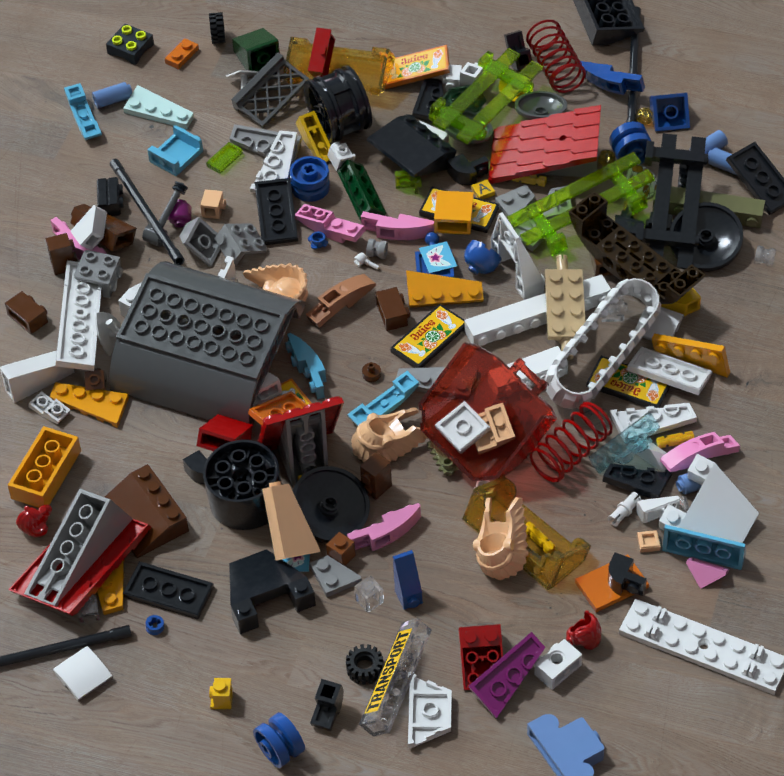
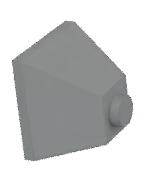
M197 217L186 223L179 237L190 251L209 267L212 266L220 250L219 245L214 239L218 233L200 217Z

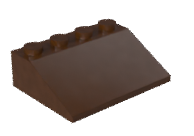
M148 464L131 472L105 496V498L111 499L133 519L151 526V529L137 547L131 550L136 558L189 532L187 517Z

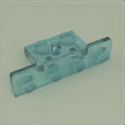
M648 412L588 458L598 473L604 471L614 462L627 464L633 459L635 454L641 453L648 448V445L653 442L650 435L657 431L660 426L653 415Z

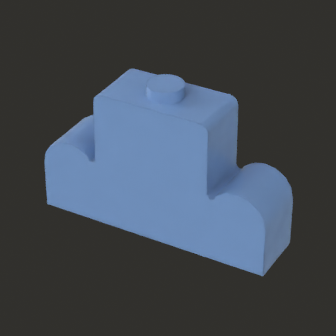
M551 714L542 715L527 723V735L556 776H594L592 766L603 761L604 745L601 743L597 731L592 730L584 718H578L559 728L558 718Z

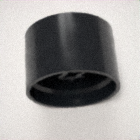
M235 440L221 445L210 454L203 468L204 483L213 516L224 526L236 530H251L266 525L268 517L262 489L268 488L269 483L281 481L279 464L275 454L264 444L253 440Z

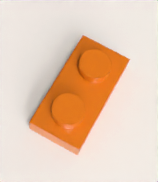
M184 38L165 57V63L180 69L199 50V45Z

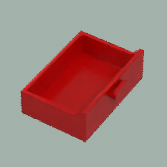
M316 28L308 72L313 78L329 74L336 40L331 34V29Z

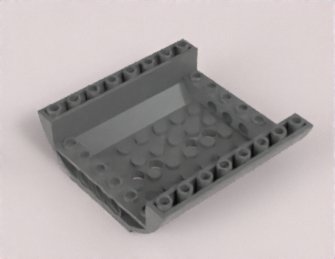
M160 262L149 273H146L117 333L110 365V390L126 393L128 396L206 420H211L219 414L253 425L255 419L248 414L249 409L253 408V404L292 317L300 319L306 302L170 262ZM164 314H171V317L169 319H162V316ZM186 318L189 320L185 325L179 324L182 319ZM217 329L224 330L221 335L214 334ZM235 334L241 335V338L238 340L231 339Z

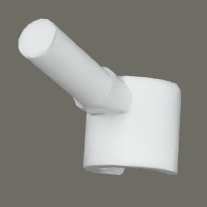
M359 253L354 257L356 259L354 263L358 267L366 264L376 270L380 268V266L368 260L364 253Z

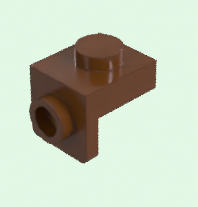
M94 368V371H85V389L87 391L105 389L107 378L104 370Z

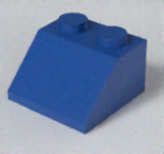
M687 93L649 96L651 117L655 131L690 128Z

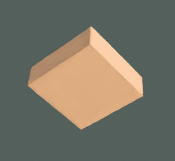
M657 530L637 532L640 553L660 551L661 546Z

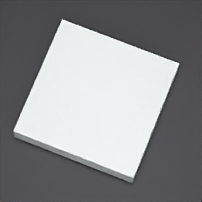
M465 401L435 424V428L460 454L491 430L490 426Z

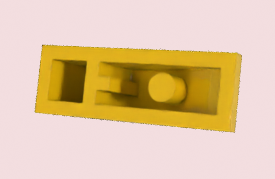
M315 111L299 116L296 126L302 139L314 157H319L325 162H329L330 160L327 155L331 145Z

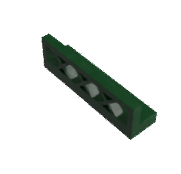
M347 159L338 169L337 173L360 221L363 211L385 216L387 213L363 164Z

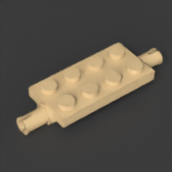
M557 255V269H545L544 272L548 340L558 341L561 345V351H563L571 338L573 339L576 332L585 323L582 269H568L567 255H563V259L562 255ZM569 355L567 359H573V355Z

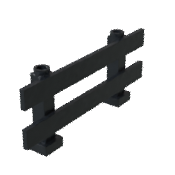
M663 133L661 147H654L653 141H647L644 165L652 166V161L659 162L652 228H644L645 223L637 222L636 238L643 243L650 244L649 247L662 257L664 245L679 247L677 268L687 269L693 262L694 247H698L699 236H696L703 165H707L708 154H705L706 138L692 136L690 150L676 149L677 135ZM674 164L688 165L681 232L666 231Z

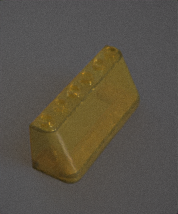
M290 37L286 61L309 79H313L314 77L308 72L313 44L306 38ZM334 47L329 74L333 73L335 69H341L343 66L348 65L358 75L365 91L372 95H379L384 92L395 62V56L390 49L372 47V51ZM284 67L283 74H290V70ZM300 77L292 78L293 84L303 81ZM285 78L286 80H288L287 82L290 84V78Z

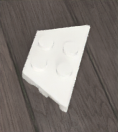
M410 673L408 748L416 747L451 732L452 690L443 686H437L436 683L429 680L427 682L417 678V675L414 673Z

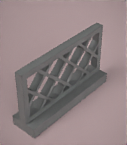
M278 52L231 99L233 108L238 112L240 110L264 128L304 87V82L309 80V78L284 60L283 55ZM285 66L290 70V74L280 75V70ZM300 77L303 81L300 84H293L292 78ZM290 78V85H280V79ZM278 79V86H268V82ZM282 89H291V93L288 96H281ZM278 90L279 96L269 97L268 91ZM259 91H266L265 98H257L256 94ZM269 101H279V105L275 108H269ZM257 102H267V108L257 109ZM247 103H254L255 109L247 110L244 106ZM267 112V117L263 121L257 118V113Z

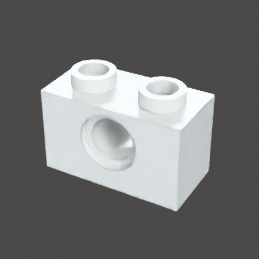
M563 639L559 644H554L547 654L537 659L534 675L553 690L582 665V654Z

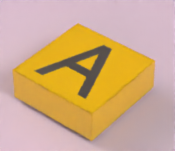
M488 180L471 185V190L476 198L484 200L495 196V190Z

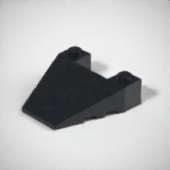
M267 549L229 563L231 612L233 621L240 634L259 628L255 605L288 593L297 613L316 606L315 592L307 576L282 559L275 560V555Z

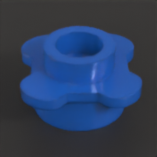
M317 231L308 237L312 249L328 246L324 233Z

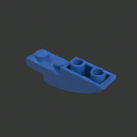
M581 61L582 66L586 70L585 78L599 88L625 95L626 90L643 92L645 89L642 75L616 72L613 70V66L608 64Z

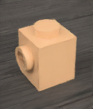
M205 189L200 204L202 217L220 219L222 210L226 208V199L223 198V191Z

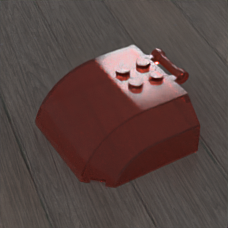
M465 342L419 402V410L422 411L420 431L472 481L501 479L518 467L529 456L557 420L553 408L539 396L546 389L548 383L530 370L522 358L517 359L509 368L499 357L478 344ZM519 370L535 384L533 389L517 375ZM464 401L477 414L485 412L484 408L503 403L515 434V439L480 455L474 443L460 454L435 428V424Z

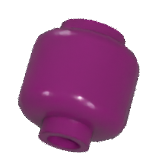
M178 199L168 218L169 222L174 224L175 227H184L186 223L191 221V205L185 200Z

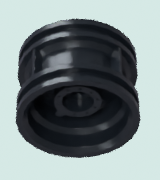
M343 66L341 69H335L331 74L323 77L317 76L304 82V97L308 112L315 111L329 143L340 140L343 136L350 133H358L363 131V129H369L372 126V112L368 96L361 80L350 66Z

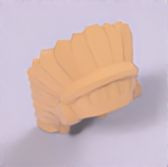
M288 263L287 265L280 264L277 266L273 264L271 266L266 265L265 268L259 266L258 269L252 268L251 271L245 270L243 272L245 278L263 287L264 290L306 301L308 297L307 274L298 265L293 266L291 263Z
M417 408L403 409L386 415L371 413L367 416L366 421L358 425L356 432L352 436L353 454L358 456V459L362 460L363 463L375 452L390 462L391 460L396 461L398 457L411 452L412 448L418 447V443L425 442V439L430 438L433 434L429 428L416 427L414 425L406 431L403 429L399 421L419 413Z
M515 497L509 509L505 512L506 522H491L492 498H486V508L478 538L473 542L477 562L486 576L503 580L510 576H516L518 571L523 570V565L526 563L525 557L529 554L526 550L528 546L526 542L527 526L524 523L526 517L523 516L525 510L522 507L523 498Z

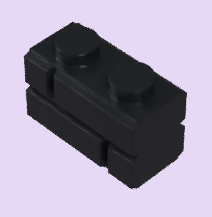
M117 177L97 179V207L105 210L108 215H120L121 208H124L123 197H120V195H123V185L119 184Z

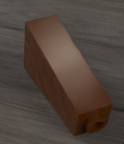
M86 204L75 206L71 212L72 218L70 223L75 226L92 207ZM107 214L104 237L99 243L111 251L133 245L137 228Z

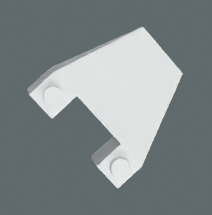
M503 212L499 213L491 236V248L502 258L500 262L512 258L516 263V289L523 300L544 293V276L539 273L521 239Z
M697 454L688 469L687 478L702 485L687 513L668 504L659 520V529L664 531L666 524L743 543L759 515L758 511L715 462Z

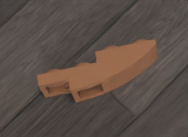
M365 274L346 279L318 297L320 303L311 309L306 316L313 324L320 328L343 307L351 308L376 286V283Z

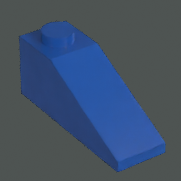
M410 550L393 556L396 595L403 610L415 608L422 604L423 600L414 553Z

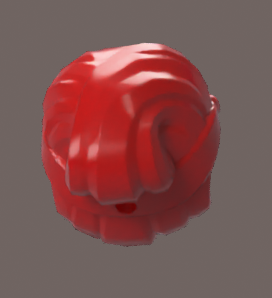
M43 505L39 510L25 506L24 511L17 517L16 525L23 533L29 536H44L48 531L46 522L52 512L51 506Z
M586 610L584 612V619H580L567 630L566 641L571 645L584 646L587 650H593L601 642V626L596 616Z

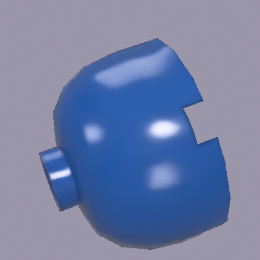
M471 240L466 247L464 253L465 262L469 266L468 270L473 274H489L499 266L502 258L492 248L488 250L485 248L486 245L477 240Z

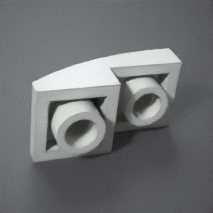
M42 391L29 402L28 406L42 417L56 424L71 412L59 400H52Z

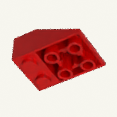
M501 624L459 627V646L464 690H470L468 686L503 657Z

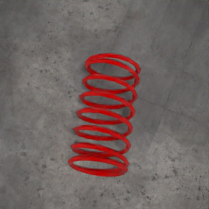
M547 19L533 25L526 35V42L530 49L533 50V55L537 57V62L541 65L542 71L545 72V76L549 80L552 89L558 93H567L578 88L586 77V70L574 52L573 47L569 44V40L559 23L555 20ZM552 22L556 24V26H547L537 30L529 39L531 31L541 23ZM545 29L558 30L557 33L548 34L540 38L535 45L532 44V39L538 32ZM555 36L549 43L537 46L543 39ZM554 44H561L558 49L548 53L546 56H540L543 50L549 49ZM558 51H565L561 57L553 60L551 63H544L548 57L555 55ZM569 58L566 64L554 71H548L551 65L558 63L562 59ZM573 67L566 75L555 78L562 70ZM576 67L579 68L577 76L571 82L562 86L554 85V81L566 78ZM581 71L583 72L581 81L573 88L568 90L557 89L571 85L580 76Z
M583 402L579 406V412L571 413V420L564 419L562 427L554 428V435H546L545 443L538 442L537 448H532L529 451L531 464L546 480L560 482L564 478L565 473H569L573 469V465H578L583 457H587L590 454V450L596 449L599 442H603L607 436L612 434L613 426L610 418L596 404ZM584 407L590 409L600 419L604 433L597 430L593 423L585 416ZM594 408L599 410L608 421L610 427L608 432L602 416ZM574 415H578L583 419L590 429L593 430L596 439L586 435L584 430L575 422ZM566 422L573 424L575 429L585 438L587 446L577 442L574 436L567 431L565 427ZM558 430L563 431L576 445L579 454L569 450L564 442L558 438ZM549 438L555 439L567 452L570 462L561 458L550 446ZM589 440L594 441L595 444L590 446ZM540 446H544L549 449V451L558 459L561 465V469L556 460L549 453L540 449ZM581 448L587 449V451L582 454ZM537 451L545 464L558 471L559 477H550L542 472L533 460V452ZM542 453H543L545 456H547V457L553 462V464H554L555 466H553L550 462H548V461L546 460V458L542 455ZM572 455L579 457L576 462H573ZM563 463L569 464L570 467L565 470Z

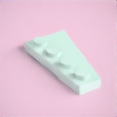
M137 85L123 107V111L126 114L172 126L176 125L184 129L189 127L194 118L193 112Z

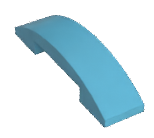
M81 83L65 87L64 91L83 138L88 140L101 136V130L90 110Z
M406 371L392 381L393 386L368 405L365 406L362 403L348 413L347 416L358 426L366 421L367 416L371 413H376L377 415L390 414L419 386V381Z

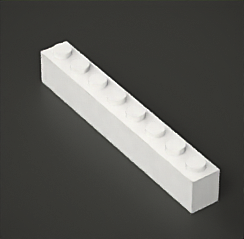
M602 274L583 280L585 311L597 307L611 291ZM545 293L466 319L465 333L473 348L546 324Z

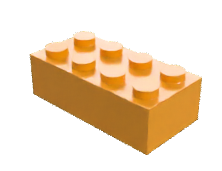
M43 426L8 483L11 499L38 508L43 505H50L81 452L79 438Z

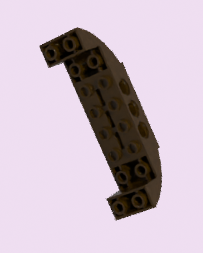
M595 191L569 211L572 225L578 237L594 259L621 281L636 278L649 282L659 294V302L661 304L677 302L706 276V274L692 264L681 272L607 216L608 201Z

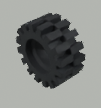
M223 12L209 13L212 44L226 43Z
M364 644L360 645V649L357 646L353 647L354 652L350 650L349 655L346 656L347 675H350L352 681L355 679L357 684L362 681V685H366V681H369V685L373 684V679L378 681L384 668L383 656L380 650L377 652L375 646L371 649L369 644H367V648H364ZM362 660H369L373 665L368 669H361L357 667V663Z

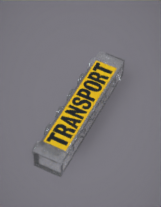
M419 618L401 623L360 720L359 726L373 737L390 733L432 631Z

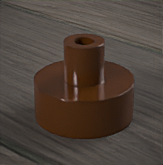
M373 362L365 364L362 368L363 379L368 382L379 380L381 377L380 366Z

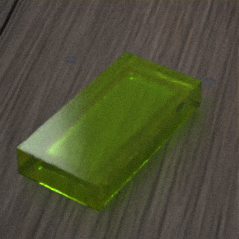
M228 142L206 162L208 168L221 174L243 154V151L238 146Z

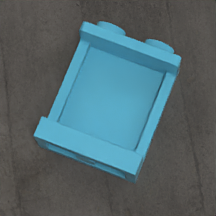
M175 125L173 127V135L159 148L151 146L147 149L149 162L177 176L203 152L202 140L197 135H193L184 128Z

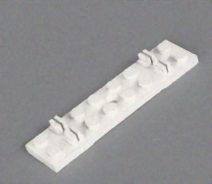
M67 260L55 366L94 371L97 343L95 313H98L100 310L102 285L75 279L74 273L79 262Z
M636 598L619 629V635L713 670L772 695H775L784 676L783 655L765 649L764 646L760 647L759 644H752ZM706 645L708 648L701 649L700 646Z

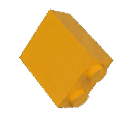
M437 190L434 233L471 234L474 192Z

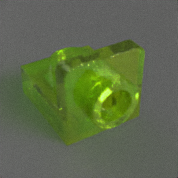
M405 170L395 171L396 189L414 187V193L418 194V187H421V177H412Z

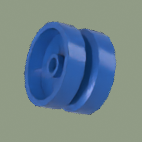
M632 121L618 126L611 133L609 143L619 164L629 167L630 162L636 164L645 162L647 141H651L644 125L640 122Z
M306 156L297 159L291 165V189L296 198L301 201L313 202L324 198L330 190L329 169L324 160L319 157Z
M278 712L269 718V725L262 723L253 730V734L266 758L275 767L281 768L290 761V756L297 757L305 751V744L293 723L284 714Z

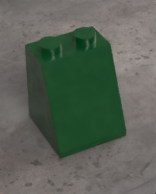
M264 28L232 39L233 51L247 71H260L278 52L280 53L278 39Z

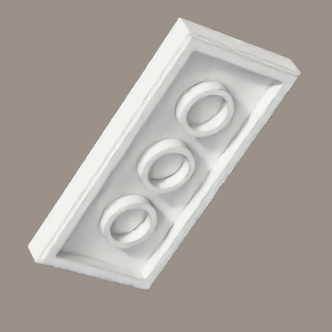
M644 347L638 350L627 367L629 372L696 395L701 393L712 375V371Z

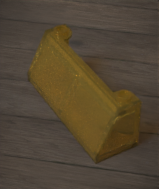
M504 476L475 487L462 519L480 533L486 508V498H492L491 522H506L505 512L515 499L517 493L516 486ZM522 504V507L525 509L523 516L526 517L524 523L532 522L536 526L535 529L538 528L548 538V541L555 545V550L551 554L545 553L542 550L543 547L540 548L530 538L531 535H527L526 538L528 544L526 550L529 554L525 557L526 563L523 565V570L549 590L585 561L591 545L582 538H576L570 543Z

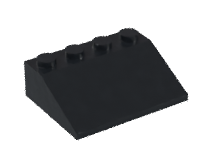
M573 0L592 46L609 45L643 32L645 29L632 0Z
M410 114L396 117L367 138L370 144L412 177L447 170V160L455 157L457 152L448 142L442 140L438 134L433 133L426 125L420 123Z

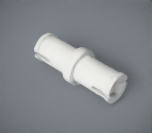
M632 492L624 502H620L617 505V509L608 516L609 522L615 519L611 525L618 526L625 517L632 513V509L637 505V501L641 500L640 496L634 499L638 495L636 492Z

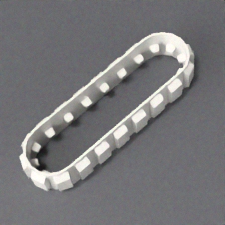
M636 278L625 279L619 282L602 300L584 325L580 327L573 339L571 338L563 351L554 359L546 373L544 383L547 385V394L555 404L567 409H579L583 402H590L591 399H594L633 348L636 347L642 337L648 332L659 315L661 308L659 294L649 282ZM629 295L640 299L647 308L648 318H641L639 330L637 332L632 330L629 333L631 340L627 344H620L618 347L621 351L617 357L611 356L608 359L611 365L607 370L600 369L598 372L599 380L596 383L590 382L587 386L589 390L586 392L577 393L566 389L559 382L560 375L557 373L559 367L564 369L567 366L565 360L569 355H576L578 352L576 346L580 342L585 343L588 340L586 334L589 330H596L599 325L596 323L600 317L606 318L609 314L606 309L611 304L616 305L619 302L618 297Z

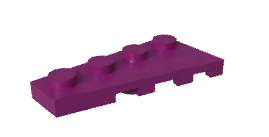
M532 632L468 686L495 719L545 649V646Z

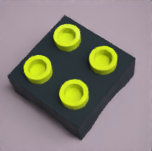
M124 24L106 43L107 54L120 56L131 64L136 65L143 53L154 45L153 34Z

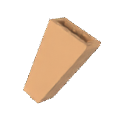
M281 481L269 483V487L262 489L275 560L320 552L319 546L290 485H281Z

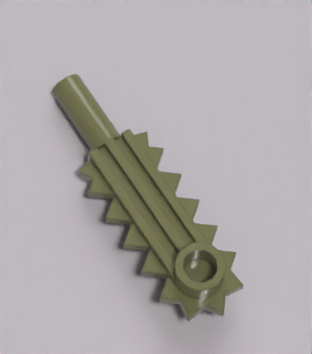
M427 423L425 428H429L433 434L429 438L430 441L427 442L428 449L432 450L430 454L435 455L433 460L437 461L436 466H440L438 470L442 471L444 475L451 476L458 470L457 465L459 462L454 461L456 456H452L453 451L449 450L450 445H446L448 440L444 436L437 435L432 423Z

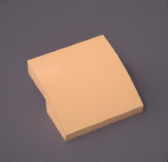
M503 403L484 408L485 412L478 414L491 429L475 442L479 455L515 439V434Z

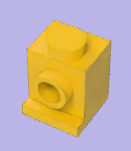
M214 678L213 686H210L209 689L210 709H232L233 687L231 678Z

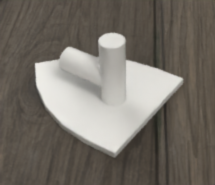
M239 70L226 75V77L241 78L242 89L251 80L248 78L254 77L259 71Z
M98 312L95 313L97 335L103 349L108 356H111L121 324L110 313Z

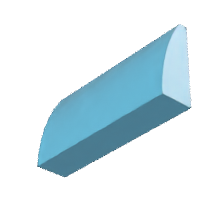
M665 524L662 551L742 570L746 555V544Z

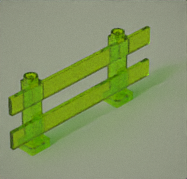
M508 48L497 60H494V54L487 51L478 60V66L483 67V73L449 107L445 105L446 100L440 97L430 107L429 119L433 121V126L442 131H445L450 125L460 130L456 138L466 144H469L473 139L484 140L487 135L485 127L521 91L530 93L533 90L534 83H532V80L543 70L544 66L531 61L518 73L509 68L520 57L518 52ZM497 79L508 84L472 120L462 115Z
M632 152L507 216V220L513 228L530 219L533 220L536 227L520 234L521 239L528 246L544 238L551 256H554L568 249L565 235L562 232L557 234L556 231L572 223L569 216L571 209L549 220L543 215L544 212L610 179L615 186L599 195L606 199L608 204L624 197L627 200L629 212L634 215L648 207L644 192H637L636 190L655 181V178L648 169L629 179L624 176L622 172L641 163L637 155Z

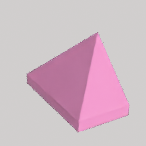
M690 557L686 562L700 589L729 573V568Z

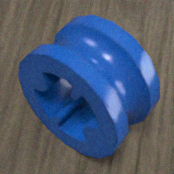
M152 615L146 619L147 633L158 635L163 632L164 620L162 617ZM155 622H156V623H157V627H156V628H153L152 623H155Z

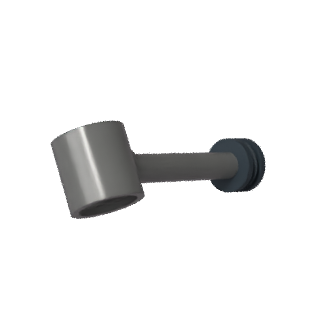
M175 181L172 187L175 191L159 219L162 227H164L180 195H185L188 189L182 182ZM148 224L143 231V240L158 247L163 246L150 224Z

